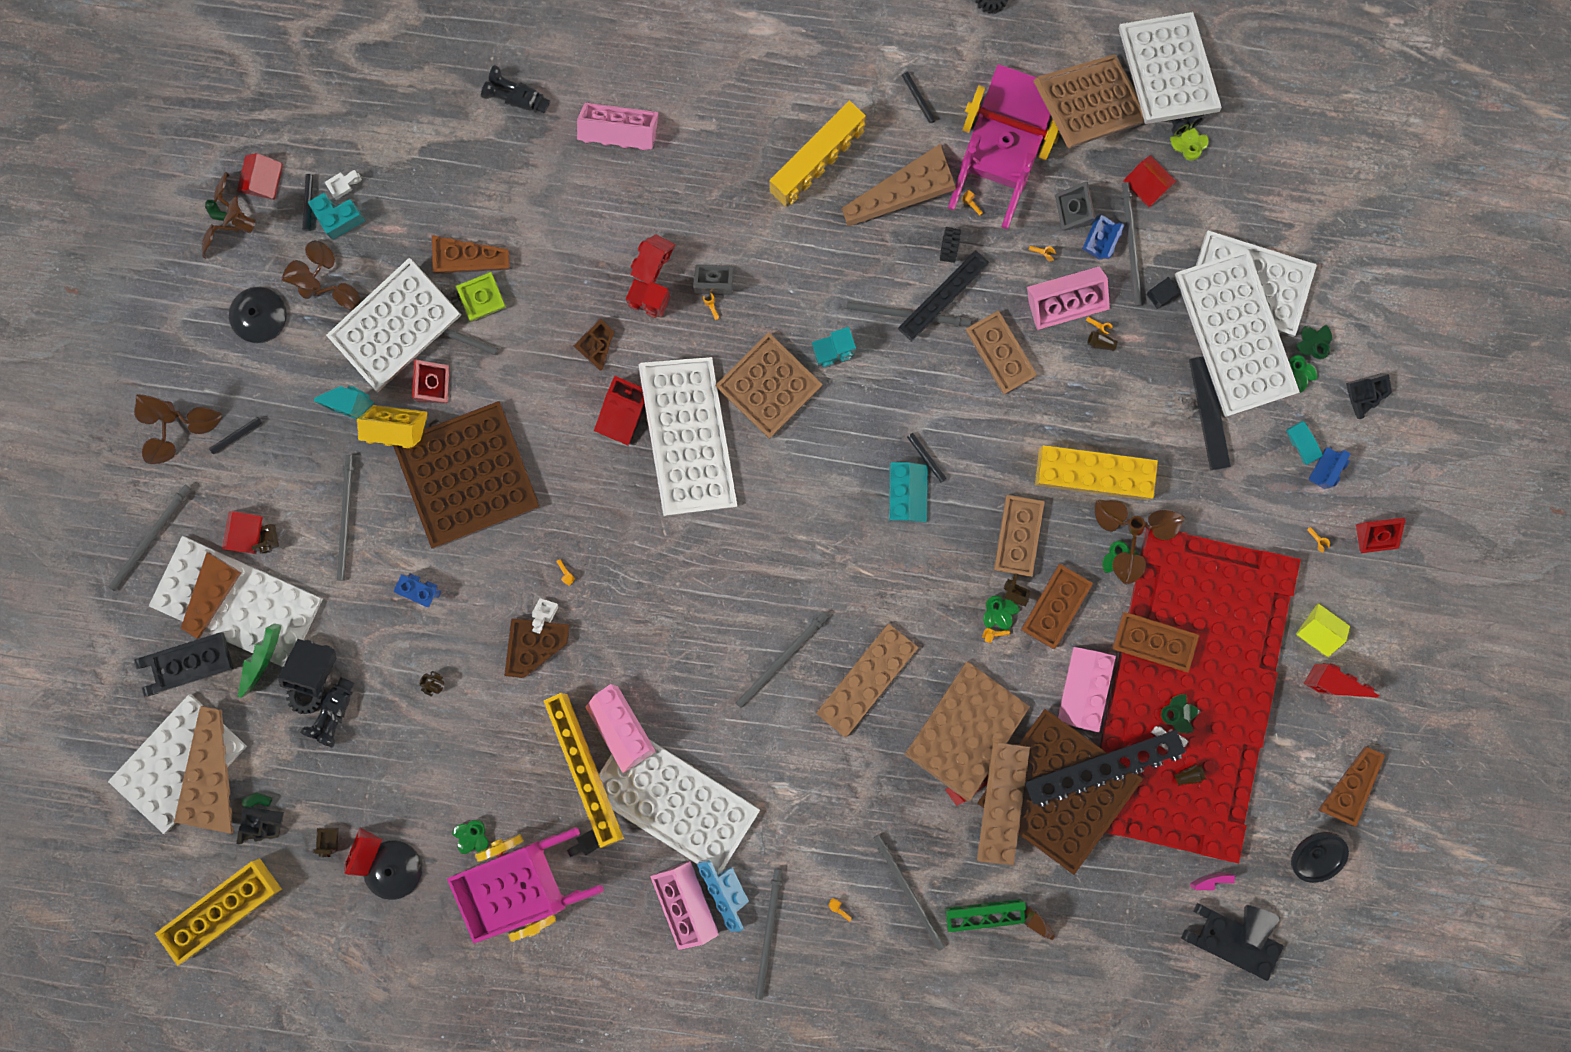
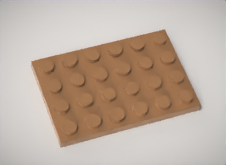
M1116 54L1038 76L1033 80L1068 149L1145 123L1138 96Z
M967 661L904 755L965 800L970 801L989 772L993 742L1007 744L1030 706Z

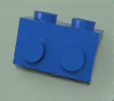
M1102 214L1097 215L1082 249L1098 260L1109 259L1113 255L1116 243L1122 235L1124 225L1122 223L1115 224Z
M1327 447L1308 479L1323 489L1335 487L1341 478L1339 475L1350 462L1348 458L1351 453L1345 450L1336 452Z
M409 573L408 576L401 574L394 593L425 607H430L434 597L439 598L441 590L436 589L438 585L429 581L425 584L419 581L420 577Z

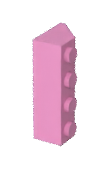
M584 103L577 118V140H582L586 143L597 142L603 145H620L623 148L636 147L640 150H652L655 142L659 112Z
M1100 266L1027 287L1028 302L1037 330L1110 309L1108 278Z
M1073 647L1058 714L1060 720L1067 725L1099 732L1116 656Z
M610 684L595 694L586 705V710L623 773L656 752L618 686Z
M690 861L650 876L678 950L703 945L719 936L716 924L713 921L709 906L706 903L702 888L699 885L695 870Z

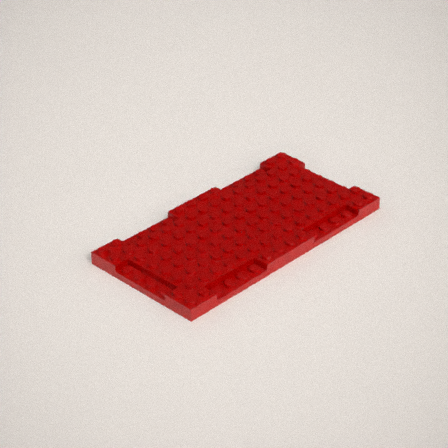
M1146 528L1140 554L1145 559L1146 568L1143 575L1134 583L1128 613L1198 634L1199 638L1189 672L1177 670L1122 652L1119 653L1100 748L1109 753L1156 736L1151 733L1155 726L1162 728L1166 732H1169L1170 729L1175 730L1172 725L1163 722L1161 710L1169 705L1172 698L1176 695H1187V704L1195 706L1200 712L1194 719L1189 721L1193 732L1179 733L1180 736L1188 741L1184 747L1186 753L1182 754L1183 758L1172 762L1170 758L1163 760V765L1152 768L1151 765L1143 767L1145 771L1137 773L1143 780L1105 833L1239 864L1247 827L1245 819L1259 750L1263 748L1278 675L1276 667L1290 598L1294 596L1301 559L1189 535L1181 531L1170 540H1160L1153 535V529L1148 530ZM1172 711L1167 713L1168 718L1173 717ZM1160 745L1157 747L1159 755H1165L1168 752ZM1142 750L1138 753L1139 761L1145 762L1148 760L1149 754L1147 751ZM1127 757L1119 759L1120 763L1129 767L1130 760ZM1194 764H1201L1206 780H1202V783L1178 786L1174 774H1178Z

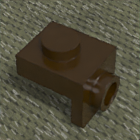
M274 524L261 527L259 542L251 546L252 550L265 554L272 552L273 548L279 547Z
M1013 574L1012 578L1007 579L1003 588L1006 590L1004 598L1026 607L1031 591L1017 585L1018 575Z
M317 828L316 848L313 849V854H319V857H331V854L338 851L339 828Z

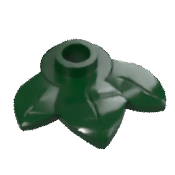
M1324 325L1317 332L1311 327L1304 326L1301 332L1303 341L1296 344L1298 350L1302 354L1312 355L1318 360L1326 358L1330 353L1329 344L1332 341L1330 328ZM1318 347L1322 349V353L1317 352Z
M1180 694L1174 696L1170 704L1163 707L1161 719L1166 724L1172 725L1179 733H1191L1193 729L1189 721L1194 719L1200 710L1193 705L1187 704V695ZM1169 711L1173 712L1172 718H1168L1167 713Z

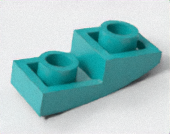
M1300 421L1286 429L1291 444L1297 448L1303 464L1308 465L1323 456L1313 434L1304 421Z

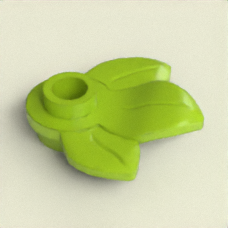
M1193 128L1187 129L1181 136H1172L1170 142L1174 150L1183 153L1185 159L1194 161L1200 157L1202 150L1207 148L1209 139L1207 135H1198L1197 130Z

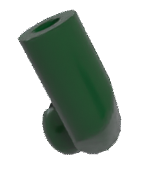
M207 200L205 202V209L209 216L214 220L224 221L227 212L221 211L214 200Z
M255 792L243 799L242 808L244 806L254 807L258 803L269 807L273 798Z

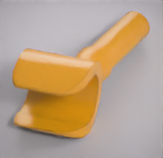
M967 190L962 196V202L970 205L980 216L983 212L972 201L975 194Z
M1029 246L1030 251L1043 254L1048 261L1054 260L1049 255L1050 253L1056 254L1053 247L1048 246L1045 249Z
M710 293L712 298L710 301H706L703 296L704 304L711 309L714 319H720L715 309L714 295Z
M1090 317L1086 319L1087 322L1099 328V331L1106 335L1109 333L1104 330V326L1109 329L1113 328L1110 323L1101 324Z
M1311 527L1307 529L1318 542V551L1324 552L1322 545L1330 547L1329 539L1321 538Z
M559 559L556 562L565 574L561 580L570 586L575 577Z
M986 628L982 638H985V642L992 643L994 637L1010 635V631H994L993 629Z
M831 898L829 908L850 922L852 918L840 909L841 902Z

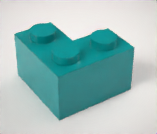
M325 193L308 201L325 233L332 240L365 222L358 207L351 199L335 207L332 200Z
M849 327L833 331L829 337L813 341L811 345L818 367L823 366V368L833 366L834 362L839 360L841 362L851 360L856 351Z

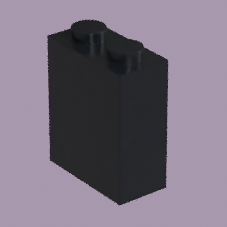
M297 639L278 676L280 687L318 698L337 659L335 649L328 645L315 644L311 640Z

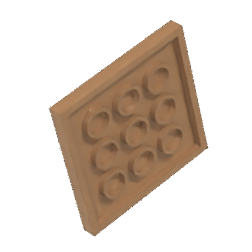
M768 332L715 386L770 439L823 384Z

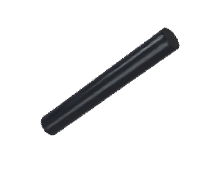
M908 71L903 73L901 76L929 123L934 122L936 119Z
M306 174L303 231H310L311 207L308 201L312 200V174Z
M256 417L210 447L209 450L212 454L217 453L262 424L261 419Z
M913 433L907 436L940 483L946 480L945 475Z

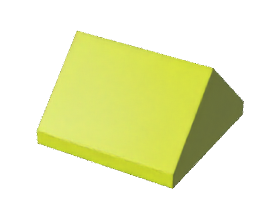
M1318 603L1296 635L1320 653L1329 657L1347 641L1350 626Z

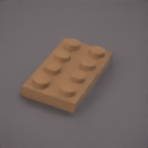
M999 310L965 329L1003 395L1037 376Z
M1011 495L1005 496L993 571L1028 577L1033 576L1045 501Z

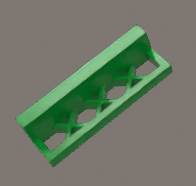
M1022 899L945 908L947 931L949 933L1024 924L1025 902ZM1019 911L1020 919L1012 920L1007 914ZM990 914H1002L998 922H992L988 919ZM981 915L983 917L979 924H973L968 920L971 916ZM951 919H964L960 926L951 927Z

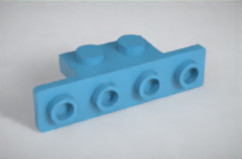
M711 861L698 862L697 866L700 875L704 878L708 891L713 896L716 907L725 920L726 927L731 932H741L744 927L736 912L747 904L749 900L733 868L729 867L717 875Z

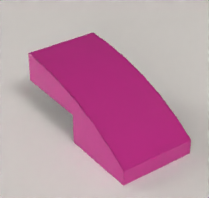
M1231 873L1206 875L1191 882L1190 887L1194 890L1215 891V883H1235V875Z

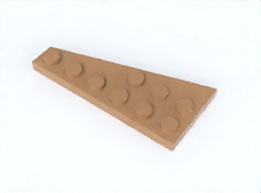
M937 145L842 207L847 226L956 190L941 145Z
M200 706L174 823L232 834L234 830L231 824L232 809L229 803L230 788L228 768L225 762L226 747L223 741L224 726L221 709Z

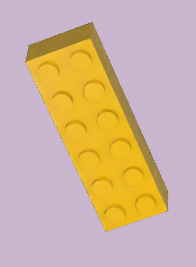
M849 100L769 180L770 193L785 207L789 203L791 205L795 203L799 198L798 194L802 190L805 192L812 185L811 181L815 177L819 178L825 172L824 168L828 164L832 165L838 159L837 155L841 151L845 152L851 146L850 142L854 138L858 139L864 133L866 115Z
M1043 445L1039 448L1035 486L1148 501L1154 498L1158 460Z
M258 858L248 863L157 931L155 935L178 966L189 960L280 892L282 888L262 860Z

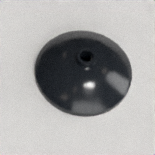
M252 287L242 291L234 298L229 309L231 328L237 336L250 343H265L274 339L284 328L287 317L286 307L282 299L275 292L264 287ZM255 309V314L251 315V311Z
M1332 832L1312 834L1302 840L1295 848L1291 857L1292 870L1299 879L1309 883H1318L1331 879L1345 866L1349 856L1348 845L1341 836Z
M398 840L382 842L368 875L363 876L365 883L370 891L380 898L387 900L403 898L410 894L419 884L422 875L421 859L416 850L405 842ZM387 869H391V875H388L386 873Z

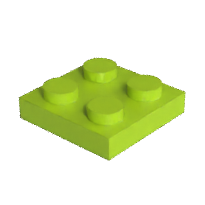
M492 272L456 286L471 322L506 308Z

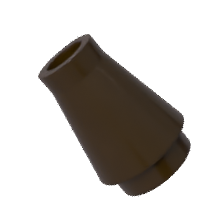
M1099 330L1092 331L1087 341L1091 348L1111 351L1116 349L1118 343L1117 340L1112 339Z
M1194 764L1180 773L1174 774L1178 786L1202 783V780H1206L1201 764Z

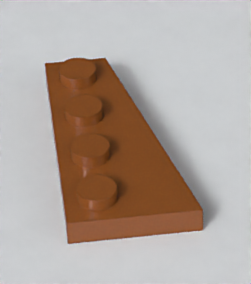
M432 235L434 274L510 270L508 249L478 245L472 242L457 241L451 238Z
M206 552L181 629L200 639L242 572L213 554Z
M1364 747L1319 807L1318 811L1356 827L1385 755L1369 747Z

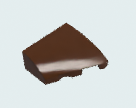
M600 318L573 347L601 371L604 368L603 365L614 331Z
M1029 906L1025 911L1028 917L1024 924L1044 938L1053 940L1055 935L1049 924Z

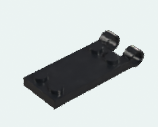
M224 632L134 659L136 669L151 666L155 683L142 687L144 697L156 695L160 692L234 669Z
M1197 903L1193 912L1207 918L1199 936L1185 929L1181 939L1268 981L1284 945L1268 938L1259 952L1240 947V928L1243 925ZM1214 929V933L1210 934V930Z

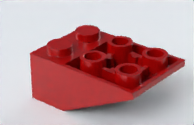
M614 376L605 396L594 431L629 446L645 411L642 387Z
M1333 663L1314 664L1303 683L1320 694L1379 698L1380 696L1374 692L1375 689L1365 683L1363 685L1357 682L1358 678L1349 673L1345 675L1340 671L1341 668Z

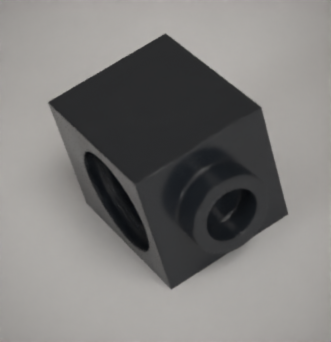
M1167 277L1150 289L1146 295L1156 309H1158L1180 291L1178 290L1177 283Z

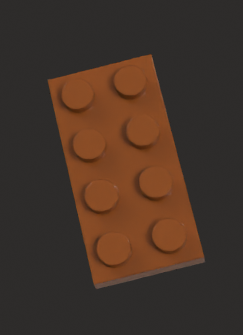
M1058 564L1020 630L1055 650L1093 583L1065 566Z
M1122 612L1112 650L1189 672L1199 635Z

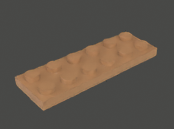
M888 623L816 714L846 738L918 647Z
M993 742L977 861L1014 865L1030 747Z

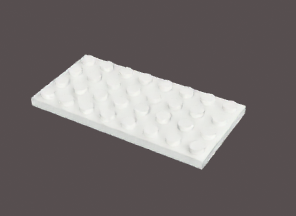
M1249 249L1175 273L1225 417L1300 393Z
M712 357L640 363L638 366L663 515L671 516L737 507L718 390L715 386L716 379Z
M182 536L149 607L183 621L206 552H209L242 573L205 629V632L211 635L224 632L227 642L253 653L255 644L264 639L266 627L274 623L282 625L277 645L270 661L283 667L297 639L304 640L323 598Z
M651 740L650 742L656 752L625 773L621 771L611 754L599 776L613 811L695 863L711 861L717 875H719L732 857L760 809Z

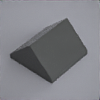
M1087 181L1055 194L1063 231L1087 227L1093 223L1095 214Z
M695 265L694 293L733 295V266Z

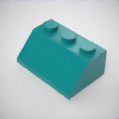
M350 385L347 388L339 386L314 399V402L325 408L356 420L374 405V401L369 399L370 395Z
M904 462L890 463L888 522H927L928 465Z

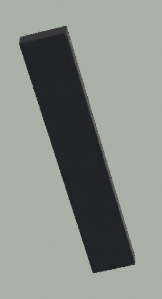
M975 250L898 327V330L912 342L990 262Z
M1204 356L1191 358L1189 363L1210 471L1229 468L1231 465L1214 384Z

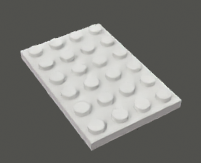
M1193 12L1120 24L1119 32L1145 124L1220 112L1222 107Z
M1207 231L1196 266L1249 249L1278 333L1291 337L1296 336L1317 264Z
M408 258L326 336L374 390L379 392L454 323L461 314L411 258Z
M189 694L108 781L163 834L168 833L176 824L174 823V818L199 708L204 706L192 694ZM223 724V741L226 747L225 762L228 768L247 746Z

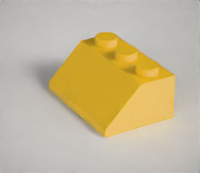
M373 405L357 418L358 440L366 441L369 444L384 443L386 446L399 445L403 448H412L421 440L427 412Z

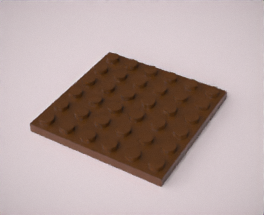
M500 401L424 429L421 440L412 448L393 445L431 549L541 508Z
M1046 709L1042 711L1019 744L1020 746L1030 747L1025 782L1106 754L1104 750ZM1118 762L1121 768H1127L1125 765ZM1106 763L1102 764L1099 769L1100 773L1103 775L1109 774L1111 766ZM1089 770L1082 771L1081 779L1083 781H1090L1092 773ZM1131 771L1126 773L1123 779L1114 781L1113 778L1105 780L1106 784L1095 788L1094 785L1087 787V791L1076 794L1075 791L1068 793L1069 797L1057 801V798L1050 799V804L1041 807L1038 804L1033 805L1025 784L1018 834L1075 875L1143 778L1137 774L1133 775ZM1064 777L1062 785L1066 788L1072 787L1073 779L1071 777ZM1046 783L1043 786V791L1046 794H1052L1055 791V787L1051 783ZM986 791L977 802L982 808L985 805Z

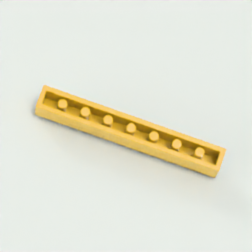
M559 693L544 700L600 848L623 840L624 837L568 694Z

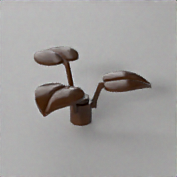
M228 172L222 175L214 192V202L219 200L228 207L227 214L225 215L223 226L211 224L203 237L202 256L205 259V253L216 230H234L238 232L240 229L251 233L255 225V219L242 213L238 205V197L234 196L230 204L223 199L222 192L225 188L226 177L230 176ZM232 220V225H235V227L226 225Z
M317 240L309 242L305 247V253L310 261L318 264L315 272L311 273L309 267L304 262L294 260L285 268L282 281L298 287L299 294L305 299L311 298L315 293L320 295L323 292L334 290L332 292L334 300L342 307L352 311L361 303L358 292L351 285L340 283L338 287L331 286L320 290V282L315 277L322 266L331 269L334 266L335 257L330 248L324 243Z
M137 394L134 408L136 419L144 424H154L158 420L162 421V439L151 438L144 443L142 447L143 460L148 464H159L167 462L174 457L176 453L174 444L165 440L166 423L174 422L176 417L183 423L188 424V429L191 433L204 434L210 432L219 424L222 413L207 407H196L188 412L186 420L179 411H175L173 403L152 396Z
M1096 500L1095 517L1101 528L1113 532L1118 529L1119 525H1129L1128 530L1133 535L1130 554L1125 552L1118 554L1114 558L1112 566L1115 575L1126 585L1136 582L1143 575L1146 568L1144 557L1134 555L1136 538L1144 532V528L1148 530L1153 529V535L1157 539L1170 540L1178 534L1185 519L1183 515L1177 512L1158 510L1148 517V523L1140 516H1133L1124 522L1128 517V511L1122 503L1113 500Z

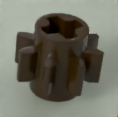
M431 671L430 675L424 674L419 683L420 687H422L421 691L431 697L433 693L439 694L444 687L443 677L434 671Z

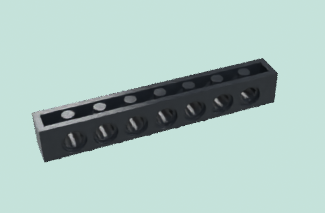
M1173 730L1028 780L1025 784L1033 805L1038 804L1041 807L1050 804V799L1057 798V801L1069 797L1068 793L1075 791L1076 794L1087 791L1088 786L1094 785L1095 788L1106 784L1105 780L1111 778L1114 781L1123 779L1128 772L1132 771L1134 775L1145 771L1143 767L1151 765L1152 768L1163 765V760L1170 758L1172 762L1183 758L1182 754L1186 753L1178 731ZM1165 744L1168 747V752L1165 755H1159L1157 752L1158 745ZM1142 750L1147 751L1149 754V758L1145 762H1141L1138 759V753ZM1127 757L1130 760L1129 767L1121 768L1118 763L1119 759ZM1105 763L1111 766V772L1107 775L1101 774L1099 770L1100 766ZM1089 770L1092 773V779L1090 781H1083L1081 779L1082 771ZM1064 777H1071L1074 781L1072 787H1064L1062 779ZM1046 783L1054 785L1055 791L1052 794H1046L1043 791V786Z

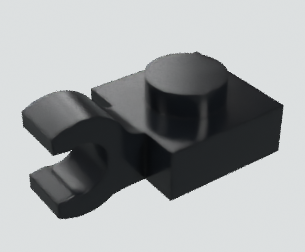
M591 829L577 837L578 844L569 848L567 852L570 857L581 851L586 856L600 848L594 830Z

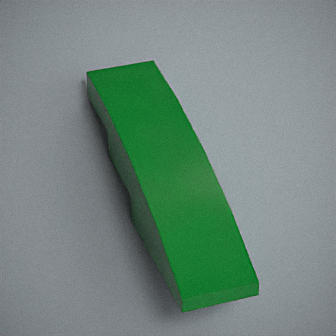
M274 623L266 627L264 639L254 646L253 656L244 660L237 697L242 698L249 694L262 677L272 658L282 625Z

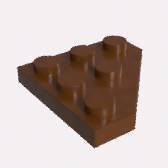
M511 618L504 676L527 677L568 644L570 625L544 622L542 631L539 634L532 631L534 628L532 620Z

